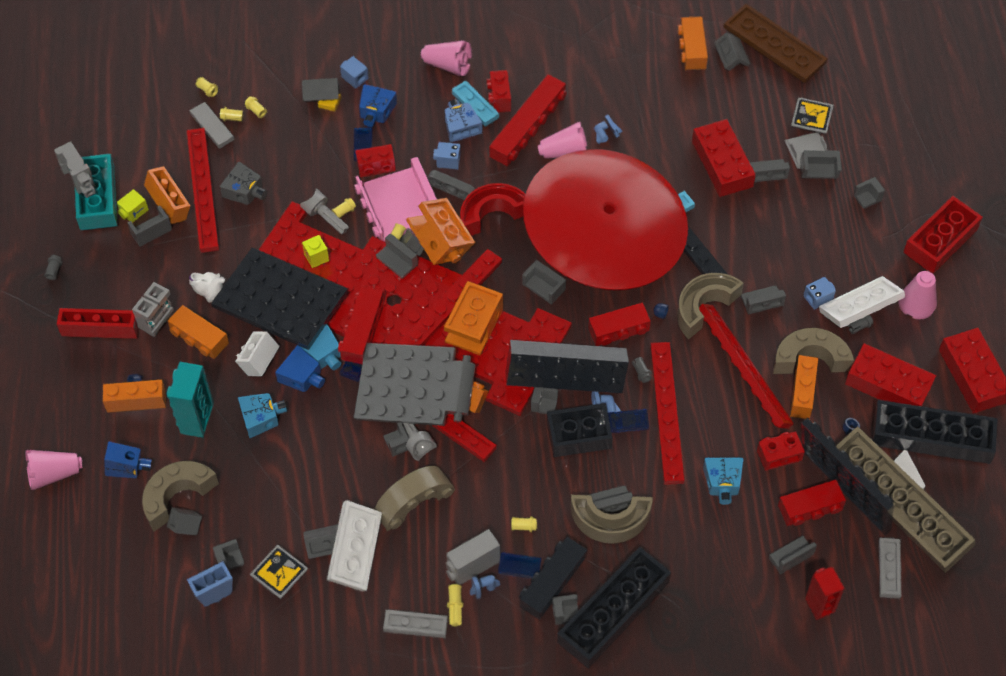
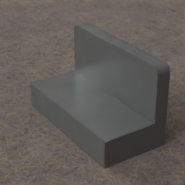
M726 32L714 42L726 70L730 71L739 63L746 66L750 65L738 37Z
M338 78L302 80L303 101L339 99Z
M783 159L750 162L756 174L754 182L788 178L789 163H784Z
M390 233L385 237L386 246L376 254V258L400 278H404L418 265L417 254Z
M777 286L741 295L748 314L784 306L786 298L784 290L779 291Z
M626 486L590 494L596 508L607 514L626 510L631 504L633 497L631 492L628 493Z
M338 524L303 532L308 559L333 553Z
M801 536L770 554L769 559L778 572L782 574L813 556L817 545L815 542L809 544L804 536Z

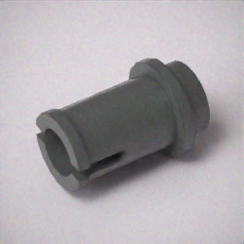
M51 255L48 258V266L44 277L49 280L56 279L59 267L63 264L61 257Z
M867 315L848 325L850 328L848 329L852 334H855L866 327L870 328L873 324V319L870 315Z
M642 357L634 359L635 361H632V365L638 374V380L642 381V383L650 381L652 379V371L648 370Z

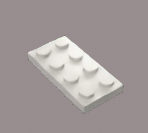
M882 276L820 305L819 309L820 313L842 328L905 298V292Z
M350 501L343 502L327 580L362 592L367 590L382 516L381 512Z

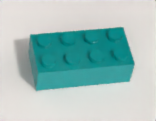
M111 154L81 157L84 165L87 164L90 168L96 193L86 198L83 193L78 194L75 189L76 220L80 230L117 226L115 166Z
M179 362L178 368L173 371L172 386L168 387L167 398L170 400V407L173 409V416L176 418V425L179 427L180 433L203 438L214 405L205 371L202 365Z

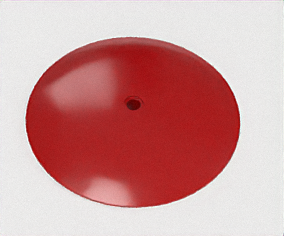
M597 149L575 151L562 155L546 164L534 176L526 191L523 218L527 234L540 256L555 270L583 285L605 290H629L648 285L667 274L678 262L684 251L688 236V222L680 197L672 185L659 172L629 155Z

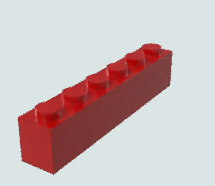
M548 74L489 146V157L505 166H508L511 161L514 162L520 150L527 146L528 140L536 135L540 125L545 124L548 115L553 113L557 108V104L565 99L567 94L566 83Z

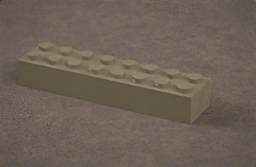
M858 426L836 446L840 451L844 450L849 455L850 461L854 465L857 464L863 469L864 475L869 480L872 479L877 483L879 490L883 494H887L894 501L892 521L945 573L975 546V539Z

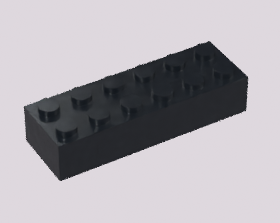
M510 340L505 370L506 385L623 394L629 364L627 349Z
M878 400L874 410L871 440L879 447L991 464L996 454L998 418Z
M639 547L557 633V643L589 669L670 582L671 572Z

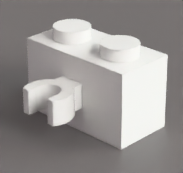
M253 332L245 346L241 347V353L236 355L238 358L235 362L248 376H262L274 358L279 345L268 332Z

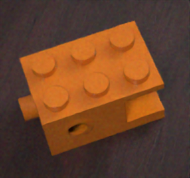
M447 198L422 201L418 207L423 215L406 219L411 230L434 265L458 262L475 244L474 239Z
M467 281L444 326V331L449 332L445 343L481 355L503 311V294Z

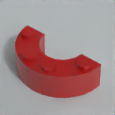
M492 183L483 185L472 191L465 198L460 210V219L471 236L481 232L480 221L490 212L502 211L511 215L516 220L523 217V205L526 194L519 188L508 184Z

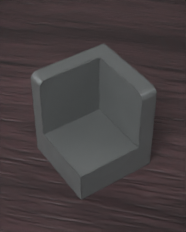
M874 177L858 184L854 197L862 208L865 209L882 201L885 189Z
M407 228L400 241L417 256H420L424 248L414 232Z
M535 387L531 400V411L547 414L548 411H555L558 390Z
M399 422L397 423V430L384 435V440L392 456L408 451L406 443L409 438L402 423Z
M172 508L167 527L175 533L197 535L202 516L194 510Z
M236 539L213 547L218 564L224 562L228 571L244 565Z
M577 595L552 598L555 625L566 624L578 612Z

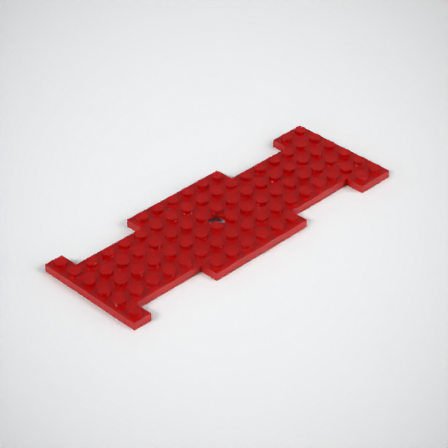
M293 201L259 249L264 253L348 288L347 296L327 323L332 332L343 337L344 327L350 321V309H354L355 294L356 292L359 293L361 286L383 290L384 304L371 343L397 344L462 276L459 273L438 264L434 265L433 262L417 256L418 265L404 278H400L376 258V254L386 246L385 241L372 236L363 250L303 224L302 221L308 213ZM320 235L327 247L329 261L312 268L304 255L302 242ZM396 295L401 298V303L390 306L387 303V299L390 296ZM537 308L530 322L502 311L481 355L445 343L449 333L444 331L446 322L423 346L455 347V361H462L463 355L471 356L470 363L476 365L474 377L492 384L486 401L521 416L533 395L535 387L506 385L505 370L510 340L562 344L572 327V322Z

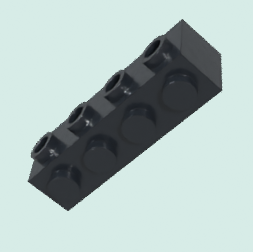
M566 537L563 542L559 541L554 549V555L546 558L542 565L544 568L540 573L536 572L531 579L532 584L528 589L525 587L519 595V607L538 620L543 617L552 605V598L558 597L587 557V549L569 537Z

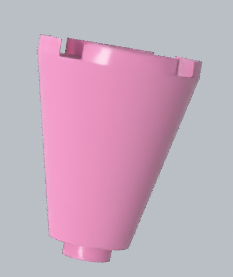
M464 40L426 45L421 51V58L425 63L458 76H465L470 68V64L467 63L468 58L472 56L471 46L469 42Z
M577 122L541 140L538 150L540 156L543 155L544 158H558L571 152L586 150L587 142L581 122Z
M922 271L903 289L905 298L898 301L901 311L906 315L913 316L912 318L914 319L930 317L937 307L935 276L931 272Z
M26 450L25 452L26 461H29L27 462V474L31 490H36L79 473V469H82L81 457H77L76 453Z

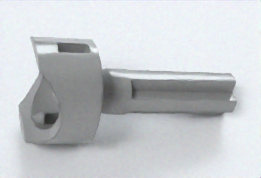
M316 188L315 194L309 200L302 202L300 207L310 216L318 213L341 235L345 234L349 226L325 206L328 198Z
M402 423L409 438L406 448L414 460L419 461L426 453L437 447L428 432H419L414 424Z

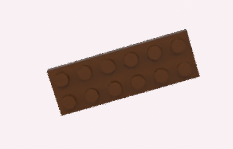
M748 4L742 6L724 23L723 28L804 83L827 63L828 58Z

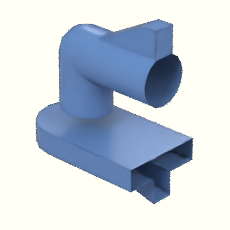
M606 115L605 119L617 138L622 130L613 123L609 115ZM605 121L594 127L598 144L608 140V136L604 131L608 128Z
M592 391V405L606 403L609 416L621 413L612 395L599 396V392Z
M492 575L479 579L481 587L486 586L489 591H493L495 587L500 586L499 580H496ZM474 576L472 577L470 595L475 594L478 599L481 598V589L477 577Z

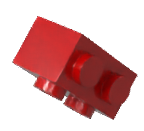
M491 71L490 79H487V90H491V93H488L489 104H492L497 112L511 111V94L508 71Z
M391 144L355 150L360 178L396 171Z
M796 431L792 433L784 432L774 438L766 437L758 443L757 453L765 471L802 461L805 453Z

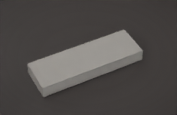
M205 102L190 110L192 117L201 128H205L206 134L219 149L234 140V136Z
M879 538V597L901 598L900 539Z
M386 610L383 632L446 638L448 616Z

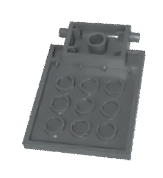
M368 343L364 352L354 419L445 426L446 415L451 414L454 415V422H461L462 415L468 416L476 365L470 363L471 356L463 355L462 361H455V347Z

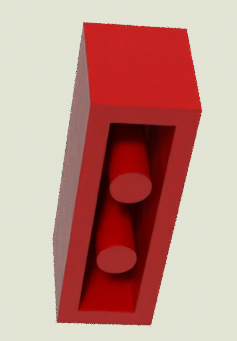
M642 302L589 318L588 329L595 346H605L613 341L625 340L637 334H645L647 331H650L651 320Z
M833 480L780 497L778 507L787 526H798L809 519L817 520L825 514L839 513L844 508L846 499L837 480Z
M833 567L828 569L820 568L814 572L805 597L816 620L835 613L844 591V587Z

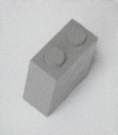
M489 529L446 553L447 562L445 564L448 568L446 573L451 581L455 580L458 585H461L500 562V545Z

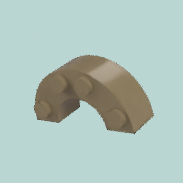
M723 273L703 274L691 280L682 290L678 305L677 319L683 334L690 339L702 329L704 316L699 310L702 304L718 301L729 306L742 295L744 283L731 275Z
M805 328L791 333L781 342L777 350L773 374L793 373L799 355L818 357L824 360L831 372H849L854 358L848 345L836 334L819 328Z
M192 461L172 463L157 471L148 481L142 498L143 510L151 529L155 532L168 522L167 505L176 493L183 490H193L203 496L219 484L216 473L209 467Z
M423 467L409 473L393 484L379 499L375 510L382 513L381 523L389 531L392 528L396 529L401 526L408 512L416 508L420 502L431 498H437L438 501L442 498H448L453 494L455 488L439 467Z
M571 495V514L577 527L588 537L603 543H621L637 536L644 529L650 518L653 497H632L631 504L625 511L611 515L603 513L596 508L592 495Z

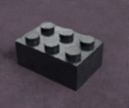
M605 403L547 412L546 423L553 457L612 449L613 437Z

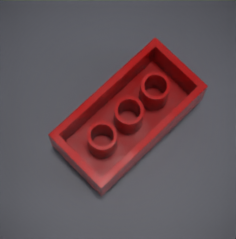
M727 119L693 129L692 143L719 197L754 186L756 174Z
M952 196L907 240L903 253L934 274L978 230L983 217Z
M979 328L943 338L939 351L972 413H978L1005 404L1006 377Z
M864 343L848 373L845 384L882 401L922 407L936 375Z

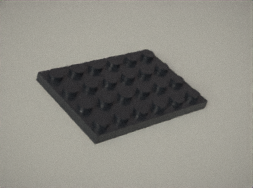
M252 247L211 302V305L219 311L309 350L347 296L348 288Z
M808 418L801 423L804 454L831 481L837 480L842 492L884 535H887L892 527L894 501L887 494H883L879 490L877 483L872 479L869 480L864 475L863 469L857 464L854 465L850 461L849 455L844 450L840 451L835 446V441L830 436H825L821 432V427L815 421L811 422Z

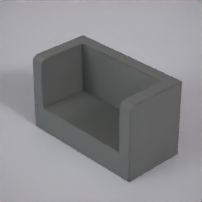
M803 151L800 158L802 178L838 179L841 172L840 151Z
M161 206L157 207L159 215L137 227L131 221L127 222L130 233L139 247L172 230L169 217Z
M536 260L523 273L522 285L552 305L566 290V279Z

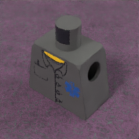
M241 162L235 165L220 185L223 198L247 205L255 197L264 200L267 195V190L262 188L261 177Z

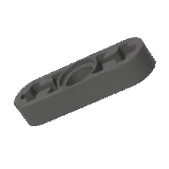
M432 170L427 176L431 186L463 200L475 190L473 186L436 170Z

